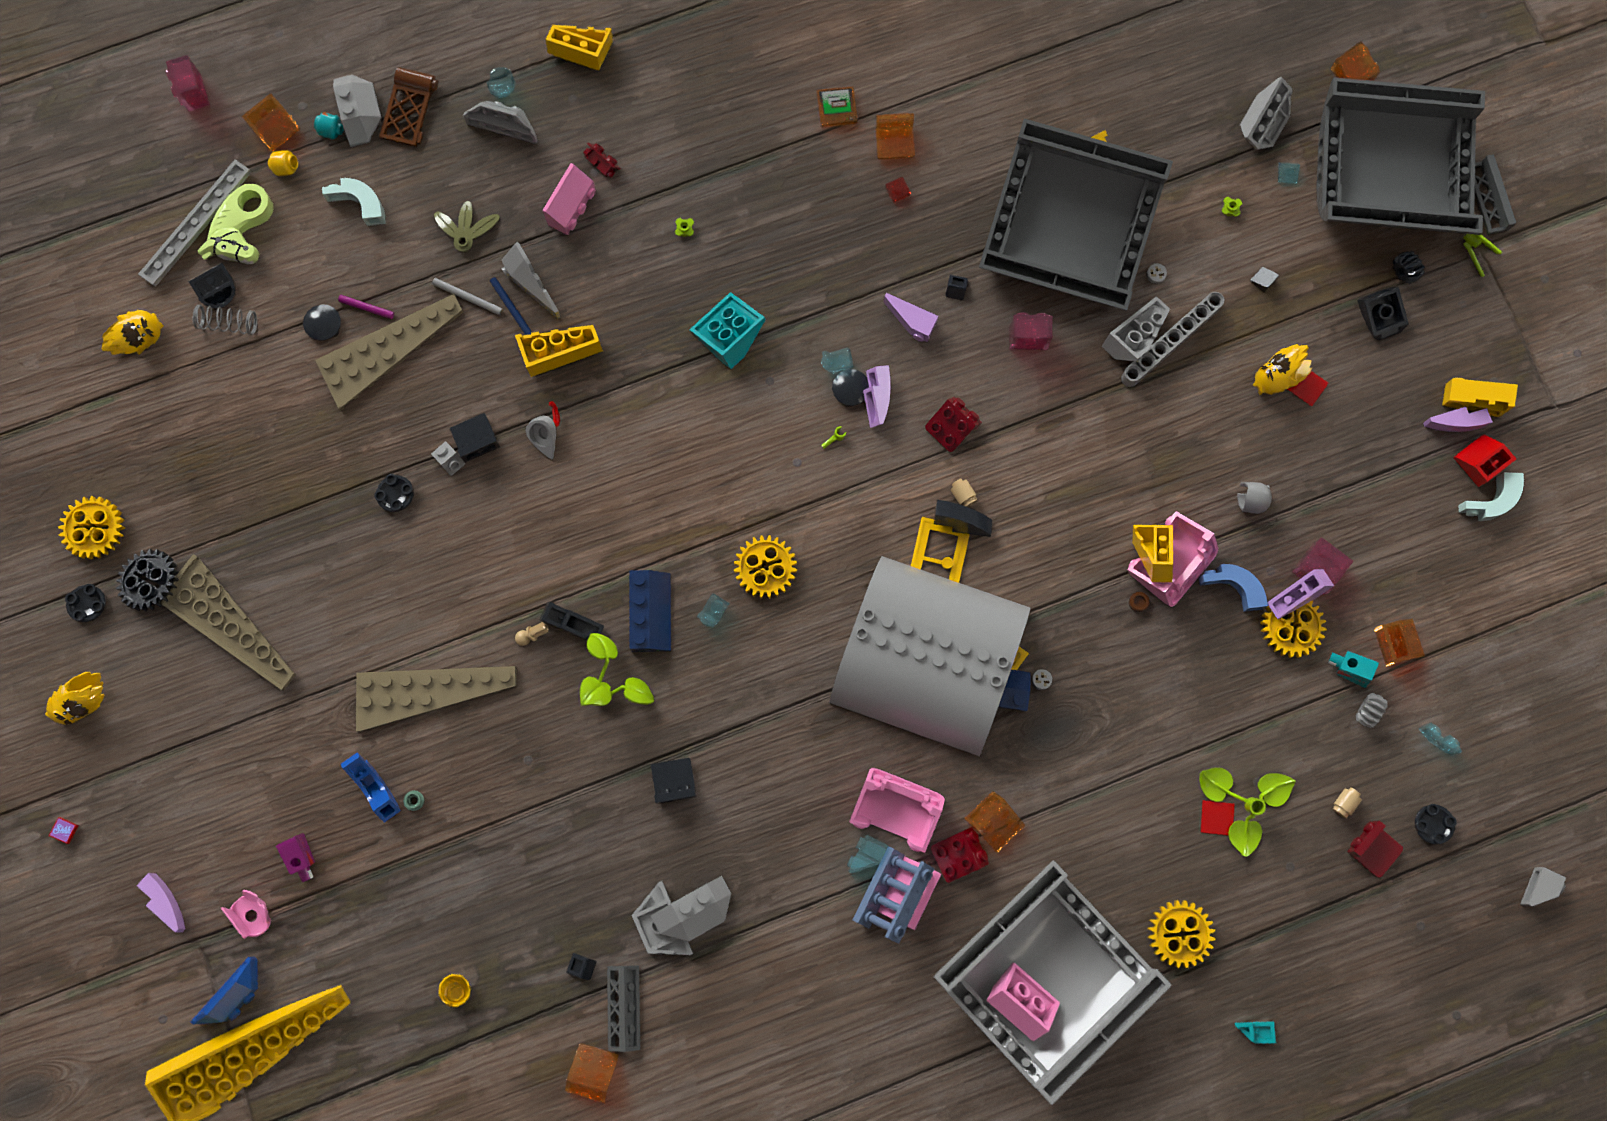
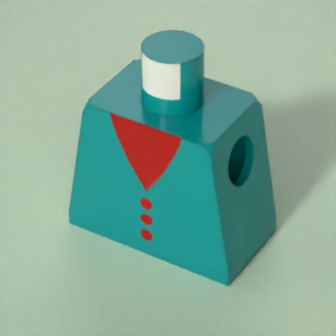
M1347 651L1344 657L1332 652L1328 661L1329 664L1338 667L1336 673L1338 676L1364 688L1372 681L1379 662Z

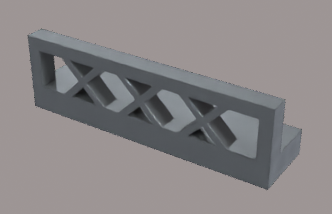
M1494 154L1488 155L1481 162L1475 163V168L1481 167L1483 175L1481 178L1475 175L1474 196L1480 214L1483 215V223L1487 235L1509 231L1516 224V220ZM1480 184H1482V185H1484V186L1487 187V189H1488L1487 195H1485L1484 193L1480 192V190H1479V185H1480ZM1486 201L1493 204L1494 209L1492 212L1485 209L1484 204ZM1491 218L1497 220L1500 227L1492 229L1490 224Z
M639 965L607 966L608 1051L627 1052L640 1050ZM615 971H618L619 976L617 982L615 980ZM616 992L619 995L618 1003L615 1001ZM616 1014H618V1016H619V1023H618V1024L615 1022V1015H616ZM617 1035L619 1037V1046H615V1037Z

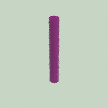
M340 295L338 298V302L389 319L394 317V312L344 295Z

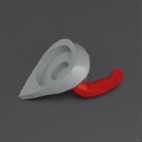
M550 401L549 406L552 407L553 420L549 416H539L531 420L526 426V435L537 449L552 460L555 451L556 428L560 425V415L556 404Z

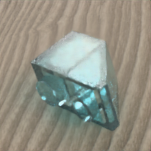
M868 835L865 838L860 837L855 847L859 850L855 857L851 856L847 867L850 868L848 872L852 874L879 865L888 845Z

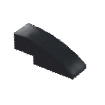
M937 500L934 516L935 525L952 527V532L991 537L992 519L966 506Z
M547 602L539 619L546 624L584 640H588L592 633L601 634L604 628L602 624L551 602Z

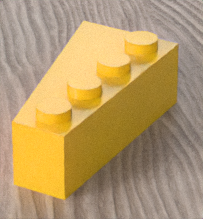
M594 325L573 327L563 331H558L557 329L547 333L533 332L531 335H515L531 377L603 351Z

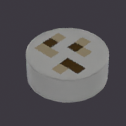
M1153 264L1147 271L1148 280L1154 284L1163 282L1167 275L1166 268L1161 264Z
M1041 669L1033 674L1031 681L1036 689L1045 690L1051 685L1052 676L1047 670Z

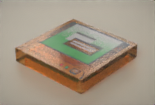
M854 86L817 90L821 127L858 123Z

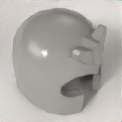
M1258 482L1240 483V486L1248 487L1247 494H1237L1238 504L1242 512L1259 514L1269 508L1272 498L1269 485Z

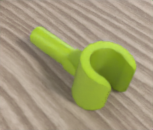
M841 426L837 427L833 436L821 445L823 449L836 440L841 441L844 439L846 432L843 435L837 433L841 430Z

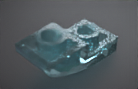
M1432 722L1418 728L1440 750L1450 755L1462 752L1458 740L1451 735L1442 737L1440 729L1432 724Z

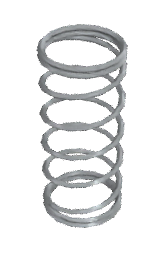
M197 305L193 311L192 320L196 329L205 330L209 327L210 330L215 331L219 327L222 332H225L229 328L232 333H236L239 330L242 334L248 333L249 335H253L257 329V314L252 310L248 312L246 317V332H242L240 329L243 316L241 309L237 313L238 328L236 331L230 329L232 321L231 308L227 311L228 327L225 330H222L219 326L222 320L221 307L217 309V327L215 329H212L209 325L212 318L211 306H208L206 311L207 326L205 328H202L205 321L204 307ZM199 307H200V309H201V322H200V325H199V321H198V309H199ZM210 308V318L208 321V311ZM220 309V320L218 321V313ZM254 318L253 329H252V332H250V327H251V324H252V319Z

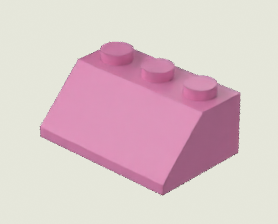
M572 163L543 209L547 224L566 235L569 234L570 230H574L577 218L584 213L587 201L593 198L596 191L593 181Z
M905 856L903 858L904 861L917 867L920 864ZM898 868L894 879L910 885L914 874ZM933 871L932 878L928 882L907 927L915 930L941 876L940 873ZM890 886L885 897L901 904L905 893ZM883 905L878 910L879 913L891 919L896 914L895 911Z
M1015 962L1010 965L995 983L987 999L995 1009L1032 1041L1049 1032L1060 1004L1058 1000Z

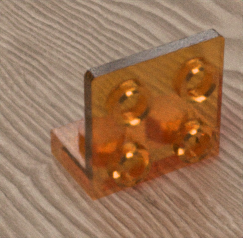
M914 113L876 115L875 129L878 159L915 157L913 136Z
M994 791L964 818L969 825L981 834L995 852H999L1025 826L1005 799Z
M580 1043L566 1079L565 1091L605 1103L608 1087L619 1055Z

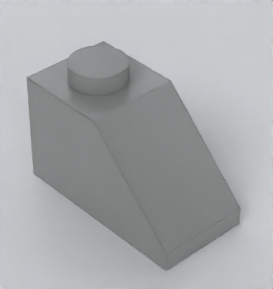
M1535 867L1521 905L1534 906L1559 897L1565 889L1564 882L1566 877L1545 867Z

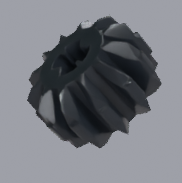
M1413 251L1402 252L1392 261L1394 265L1392 268L1396 272L1395 275L1404 284L1415 283L1425 274L1423 270L1425 266L1422 264L1423 260H1420L1419 255H1415Z

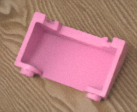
M1177 511L1165 522V525H1173L1172 582H1152L1140 558L1132 560L1127 569L1133 578L1170 607L1178 603L1218 553V545L1214 533Z
M871 768L849 822L859 829H864L872 824L907 838L910 849L925 853L942 813L945 798L935 791L880 769Z

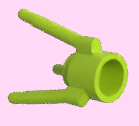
M1466 234L1463 238L1466 242L1463 245L1468 250L1480 276L1484 277L1482 268L1471 247L1476 248L1481 243H1484L1496 254H1502V251L1483 237L1482 234Z

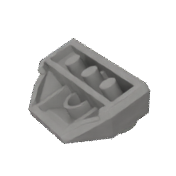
M354 75L334 79L333 89L350 146L369 143L372 134L381 120L373 83Z
M1279 77L1256 96L1240 124L1244 137L1255 149L1273 147L1290 117V95H1292L1293 89L1282 77Z
M485 101L464 112L463 117L468 125L535 144L538 142L536 133L524 111L518 107L513 106L511 108L501 102Z
M720 876L652 914L651 918L661 935L689 942L725 921L731 892L723 877Z

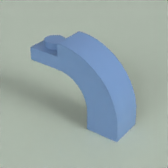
M1221 564L1217 567V573L1216 570H1209L1199 577L1200 586L1224 583L1234 587L1241 596L1244 612L1262 610L1268 606L1262 584L1251 572L1242 567Z

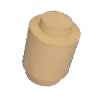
M958 479L952 484L951 492L960 505L970 507L978 501L977 495L967 479Z
M1345 788L1335 801L1333 811L1347 819L1361 803V794L1353 788L1349 790Z

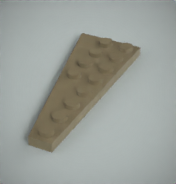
M454 294L316 359L315 361L338 409L343 410L344 406L353 399H357L358 395L364 390L372 387L375 381L388 374L403 362L406 356L419 349L420 345L426 340L434 337L435 333L442 327L449 325L460 316L463 310Z
M193 554L176 576L179 581L174 582L177 588L171 589L173 596L167 595L168 602L162 600L161 604L284 691L296 674L201 559Z
M516 667L356 673V732H363L364 730L377 728L388 723L398 722L412 716L422 715L442 709L443 707L517 687Z

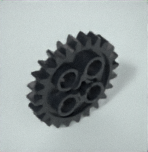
M148 549L147 553L141 550L140 556L134 554V560L128 558V566L122 565L125 570L124 572H118L122 577L116 580V582L121 584L116 587L120 591L118 596L122 598L121 602L131 609L143 610L144 612H147L148 608L154 610L155 605L161 607L162 600L168 602L166 596H173L171 589L177 588L174 582L179 581L175 577L179 571L175 569L177 564L173 562L174 559L158 549L155 551ZM138 572L144 575L145 577L159 584L160 587H154L148 582L137 577L136 573Z

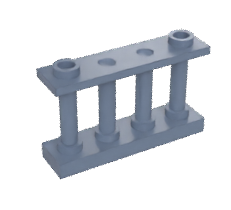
M888 846L853 921L870 929L873 923L887 930L885 937L899 944L922 894L932 878L935 868L922 861L918 867L903 860L904 854ZM898 868L914 874L910 885L894 879ZM890 886L905 893L901 904L885 897ZM881 905L896 912L892 923L876 916Z

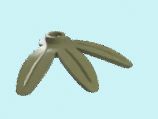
M466 201L460 210L459 228L447 215L441 212H435L434 214L437 224L444 232L454 238V246L460 252L470 250L473 245V239L489 231L499 221L500 216L498 214L487 216L470 228L473 214L470 201ZM465 239L466 243L461 245L460 241Z

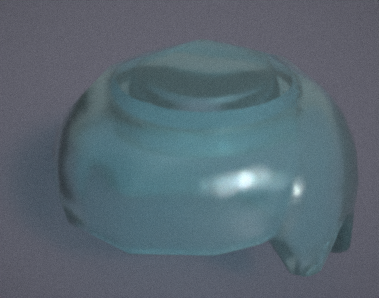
M501 67L490 72V81H487V86L493 96L502 98L508 97L514 91L516 82L511 71Z

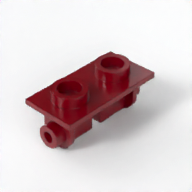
M587 143L590 148L584 150V157L594 166L600 161L601 163L597 169L606 177H613L615 169L621 170L617 165L618 161L611 155L607 156L602 146L597 143L595 145Z

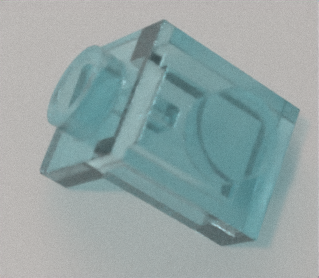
M849 348L831 353L828 351L822 352V365L825 370L831 373L854 367Z
M713 593L697 617L701 619L704 625L714 627L720 622L730 603Z

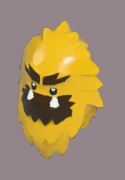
M143 310L116 316L118 321L111 325L102 335L103 343L101 349L102 351H110L112 355L121 353L131 354L134 352L140 355L146 348L148 349L152 344L156 343L164 325L159 322V318L155 313L150 314Z
M1295 344L1282 348L1267 363L1259 367L1255 374V382L1253 383V386L1258 389L1259 395L1264 392L1270 395L1280 393L1303 381L1312 370L1310 368L1311 360H1305L1308 356L1306 352L1309 347L1307 345L1299 346Z
M84 672L73 677L64 685H60L58 691H54L52 697H49L45 715L56 723L68 725L97 710L104 698V694H101L103 690L101 673L91 674V672Z

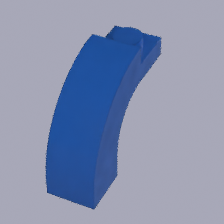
M358 752L341 763L342 769L359 786L368 799L373 812L384 823L401 811L394 796L380 775Z

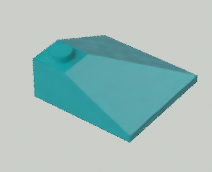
M730 292L689 330L723 364L732 369L745 357L766 319Z

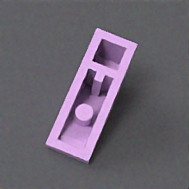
M886 293L884 304L909 334L913 335V338L918 341L924 340L928 342L937 323L938 316Z
M1314 569L1267 603L1276 618L1280 619L1331 589L1334 584L1324 569Z

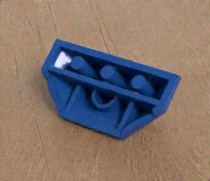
M255 956L247 957L242 965L190 1022L195 1025L233 1021L241 1013L239 1009L244 1004L250 1003L255 997L254 992L258 989L257 958Z

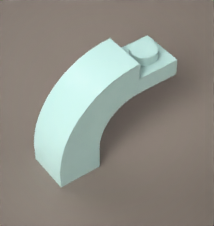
M341 178V185L331 184L328 187H322V193L327 202L354 200L360 203L362 219L367 226L386 224L385 212L375 192L365 183L356 179Z
M1509 472L1500 474L1496 477L1497 491L1492 501H1465L1459 505V513H1466V516L1478 515V521H1488L1506 513L1516 505L1522 495L1524 474Z

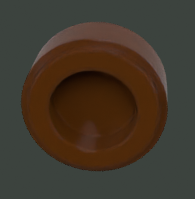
M1136 592L1129 598V606L1135 612H1143L1150 603L1149 597L1143 592Z

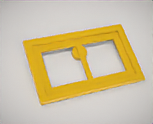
M922 517L911 566L921 569L923 560L942 564V567L945 569L951 568L949 580L959 583L970 534L952 532V527L935 525L934 519ZM930 530L958 536L953 560L950 557L939 560L924 556Z

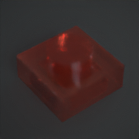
M903 177L885 185L893 203L910 196L911 192Z

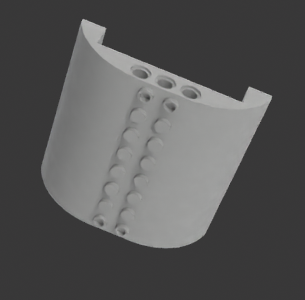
M882 556L873 573L846 646L829 703L980 756L1007 683L1027 623L1030 607Z
M1054 860L934 975V978L1051 1105L1171 986L1166 978L1157 969H1152L1066 878L1068 875ZM1014 962L1060 1002L1049 1032L1035 1041L1028 1038L987 1001L992 987Z

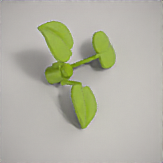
M597 633L590 634L587 640L588 651L597 659H605V663L599 680L594 677H586L582 681L580 687L581 706L607 705L611 701V697L620 690H624L625 698L633 703L652 704L654 697L649 687L638 678H628L625 681V685H621L613 691H610L611 687L608 683L602 682L609 659H615L618 655V650L614 642L608 637Z
M1223 768L1203 770L1199 777L1200 787L1205 796L1210 800L1220 802L1224 800L1227 793L1245 802V809L1250 815L1246 817L1245 821H1235L1230 826L1228 832L1230 842L1244 857L1249 856L1256 849L1262 837L1260 824L1249 820L1255 818L1256 815L1263 814L1266 810V804L1274 807L1283 805L1288 800L1296 782L1291 777L1283 774H1266L1258 782V789L1261 792L1259 799L1254 797L1246 799L1229 791L1233 786V778Z

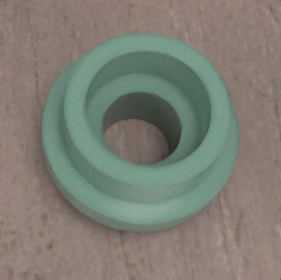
M418 791L408 792L404 797L405 807L411 811L421 809L424 805L422 793ZM414 797L418 799V802L415 805L411 803V800Z

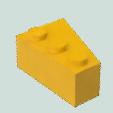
M552 25L546 37L548 54L598 71L613 42L612 28L594 30V27L577 29L576 26Z
M1453 378L1445 385L1442 406L1456 409L1466 407L1470 412L1487 408L1490 416L1501 417L1515 407L1518 385Z
M1133 525L1132 543L1151 581L1172 582L1173 525Z

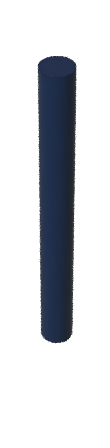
M492 278L490 283L523 333L531 335L533 332L497 278Z

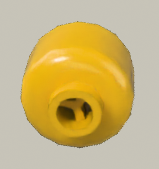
M288 150L276 151L270 155L268 167L277 176L292 175L298 168V160Z

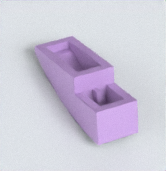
M889 365L877 366L866 371L869 388L863 390L870 428L883 424L890 400Z
M1463 407L1431 417L1423 424L1425 427L1435 430L1463 432L1485 428L1492 423V419L1487 408L1468 413L1467 408Z
M148 873L137 885L151 898L146 906L174 932H183L185 930L183 916L172 892L156 873Z

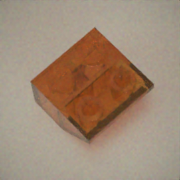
M1362 41L1338 57L1331 67L1337 78L1374 81L1380 73L1378 64L1374 62L1369 49Z
M271 93L241 116L248 127L271 152L300 130L297 123Z
M1413 618L1384 624L1374 629L1386 666L1425 656Z

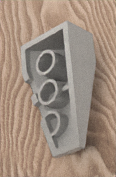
M519 242L515 243L501 260L504 265L501 269L507 278L511 277L517 286L557 319L561 318L550 295L543 288L544 286L539 276L534 273V269Z
M1156 296L1110 332L1102 347L1115 359L1137 361L1149 351L1170 308Z

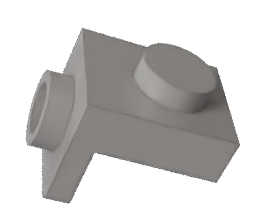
M446 441L431 453L450 476L465 465V462Z

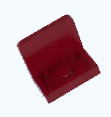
M958 397L948 399L925 425V429L949 452L955 451L969 433L977 429L982 423L979 420V416L974 411H969L965 407L966 404Z
M1380 820L1368 822L1363 828L1364 832L1352 841L1351 847L1347 851V853L1378 878L1385 874L1403 851V847L1383 830L1386 825Z
M972 827L931 846L932 853L945 881L948 883L989 864L988 855L982 849L979 843V836Z

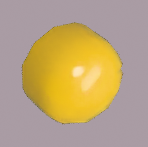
M451 974L440 983L439 997L445 1005L459 1007L465 1004L470 997L471 987L469 982L462 975Z

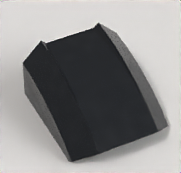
M1399 287L1381 289L1357 300L1365 323L1374 339L1380 341L1399 334L1409 325Z

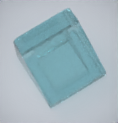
M1279 162L1278 182L1297 184L1300 164Z

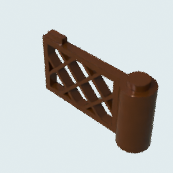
M400 67L396 69L393 90L379 136L381 139L414 147L417 146V143L421 144L424 134L421 132L430 96L438 88V80H436L434 75ZM398 91L406 92L408 96L400 102L396 99ZM417 96H423V103L416 106L412 99ZM411 101L414 108L405 113L401 106ZM399 107L403 115L393 119L391 116L392 111ZM417 111L419 119L411 124L408 116ZM406 118L409 126L399 130L396 123ZM395 125L398 132L392 136L386 135L387 128ZM412 129L414 132L413 140L405 139L402 134Z

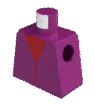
M304 833L276 845L290 875L298 872L302 882L313 878L309 866L314 864L315 860Z

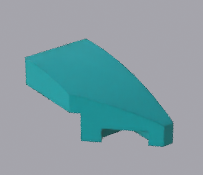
M1274 1021L1235 1022V1026L1252 1042L1276 1043Z

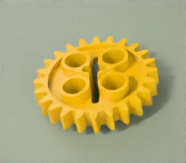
M91 496L90 500L83 497L82 503L75 500L76 506L68 505L71 511H63L66 518H60L64 525L58 526L59 529L63 530L58 535L65 538L61 543L67 545L66 550L72 551L73 555H79L83 559L87 556V558L92 560L94 555L97 558H101V552L108 555L107 549L115 550L113 544H120L117 538L124 536L119 533L120 530L125 529L124 526L120 525V523L125 521L119 517L122 512L116 510L117 506L111 505V501L107 499L104 501L102 497L96 499L94 496ZM105 514V518L99 522L101 515ZM85 515V519L80 522L81 516ZM76 526L85 527V528H77V529H75ZM103 533L102 540L98 541L99 535ZM84 534V538L79 541V536Z
M761 535L760 541L753 537L752 544L746 541L747 548L740 547L742 554L736 553V557L740 561H734V565L739 566L734 569V573H740L736 577V580H742L740 587L747 586L746 593L753 590V597L760 593L761 599L764 594H767L770 599L771 593L778 597V590L785 593L784 586L791 587L789 580H795L791 573H797V569L792 567L797 565V561L791 560L795 557V553L789 554L791 547L784 548L785 541L779 544L778 537L771 541L770 535L767 540H764ZM773 550L776 552V556L771 559L767 558L766 552ZM750 558H756L758 563L755 566H750L747 561ZM777 560H782L781 563H775ZM766 563L769 566V570L765 571L762 568V564ZM774 569H783V575L775 576L773 574ZM758 570L754 574H749L750 571ZM759 575L766 578L762 584L755 582V578Z
M1312 600L1296 609L1295 616L1293 611L1288 614L1287 620L1283 618L1277 619L1271 608L1267 606L1266 610L1269 613L1262 614L1266 620L1260 622V624L1266 626L1261 630V632H1267L1263 639H1270L1268 647L1274 644V652L1281 650V656H1284L1287 652L1289 658H1292L1294 654L1297 658H1300L1302 653L1307 656L1309 655V650L1314 652L1316 651L1315 646L1321 645L1318 639L1325 638L1321 632L1326 631L1327 628L1321 627V625L1326 620H1320L1324 613H1317L1319 606L1313 608ZM1301 613L1307 616V622L1301 620ZM1293 623V625L1296 626L1297 628L1294 629V627H1293V626H1290V624ZM1280 630L1285 631L1286 639L1280 637ZM1300 632L1303 633V634H1305V636H1306V641H1305V642L1302 641V640H1300V638H1299V633H1300Z
M1175 900L1174 906L1167 902V909L1160 906L1161 913H1153L1157 919L1149 920L1154 924L1153 927L1147 928L1153 932L1152 935L1147 936L1149 939H1154L1150 947H1157L1154 954L1161 953V961L1168 958L1167 965H1172L1175 961V967L1178 968L1181 962L1184 968H1188L1189 962L1192 966H1196V959L1203 962L1201 955L1209 956L1206 949H1213V946L1209 944V941L1215 940L1214 937L1210 936V933L1215 932V930L1209 929L1213 921H1206L1205 919L1209 914L1201 915L1203 908L1199 907L1195 910V903H1191L1188 907L1187 901H1183L1182 905H1180V902ZM1188 917H1192L1194 920L1192 928L1186 926V919ZM1168 919L1174 922V927L1170 931L1165 926ZM1199 931V934L1183 935L1182 937L1173 936L1165 938L1163 936L1166 933ZM1191 938H1195L1197 941V946L1194 949L1189 947V940ZM1171 940H1175L1177 943V948L1174 951H1171L1168 947Z

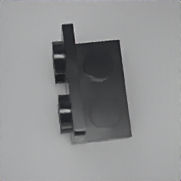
M485 413L450 428L459 449L457 451L465 463L500 447Z
M690 758L651 765L656 804L697 797Z

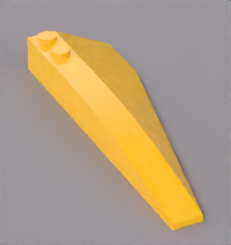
M340 985L287 1005L232 1029L147 1071L145 1086L168 1121H199L221 1108V1103L234 1098L238 1091L243 1087L249 1086L253 1079L265 1073L285 1057L289 1050L301 1044L305 1037L312 1032H316L320 1025L332 1019L351 1002Z

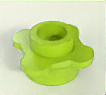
M1230 197L1224 198L1222 213L1227 216H1239V208L1242 205V201L1240 199L1234 200Z
M676 219L677 229L675 234L683 237L692 236L694 233L692 230L693 219Z

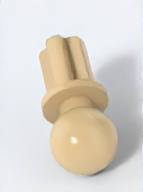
M541 622L533 627L529 626L526 628V631L521 630L517 632L515 641L520 646H526L531 640L536 641L537 637L546 634L549 627L545 622Z

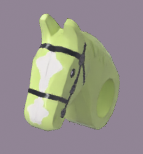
M244 184L224 200L213 218L207 241L198 250V253L202 255L204 260L215 255L224 260L245 264H254L258 261L259 251L253 245L246 242L242 233L263 224L272 215L273 202L266 191L256 184ZM251 198L261 199V204L257 210L253 212L243 211L247 200Z

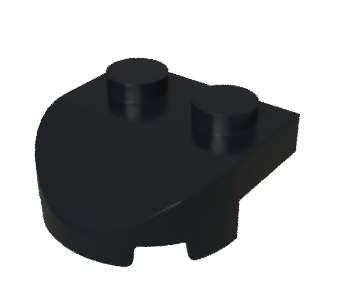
M223 263L188 281L198 296L199 301L205 306H211V308H222L228 305L236 293L235 282Z

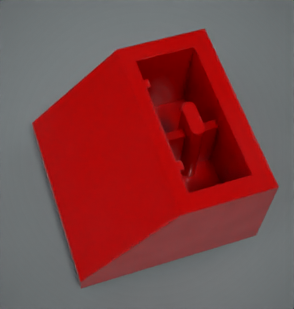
M1484 434L1453 457L1478 487L1488 482L1516 460V457L1503 443Z

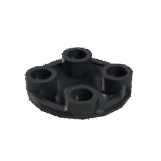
M320 304L307 311L303 319V327L311 339L324 341L339 334L341 318L335 308Z
M855 369L841 371L836 375L832 385L835 398L845 407L861 404L865 400L863 390L869 388L867 377L864 373Z
M389 474L378 485L374 497L379 506L384 510L399 512L406 509L414 497V488L406 477Z
M93 584L79 586L65 596L67 613L78 622L86 623L95 620L101 615L106 604L104 593Z
M1436 804L1422 807L1415 817V829L1418 835L1430 844L1447 842L1453 836L1457 824L1456 818L1445 807Z

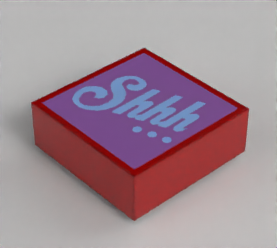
M58 817L49 836L70 844L79 825Z

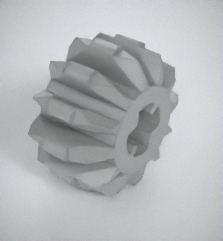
M1374 693L1367 695L1356 713V720L1369 728L1376 726L1387 708V701L1382 696Z

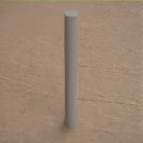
M434 278L432 281V285L499 316L503 312L502 308L437 278Z

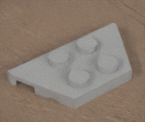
M660 881L632 914L645 948L649 954H694L688 941L661 935L651 918L652 914L672 903L663 882Z

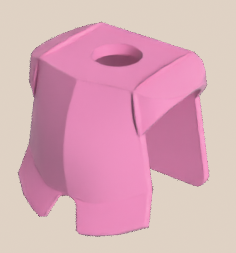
M243 890L242 895L244 896L239 898L230 909L225 907L221 909L245 939L246 937H257L263 934L269 928L271 920L266 903L258 898L256 894ZM250 910H255L257 913V919L253 922H249L246 919V914Z

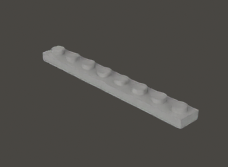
M235 159L139 272V275L156 287L212 221L224 200L252 173L250 169Z

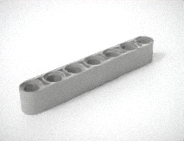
M1212 292L1159 338L1145 355L1132 362L1126 368L1121 377L1122 383L1127 387H1133L1219 311L1224 304L1223 295L1219 292ZM1210 301H1215L1217 306H1213ZM1196 313L1203 314L1204 318H1199ZM1183 325H1188L1190 330L1184 329ZM1169 337H1174L1177 342L1170 341ZM1155 349L1162 350L1163 354L1156 353ZM1141 361H1147L1149 367L1143 366ZM1127 373H1133L1136 379L1129 378Z

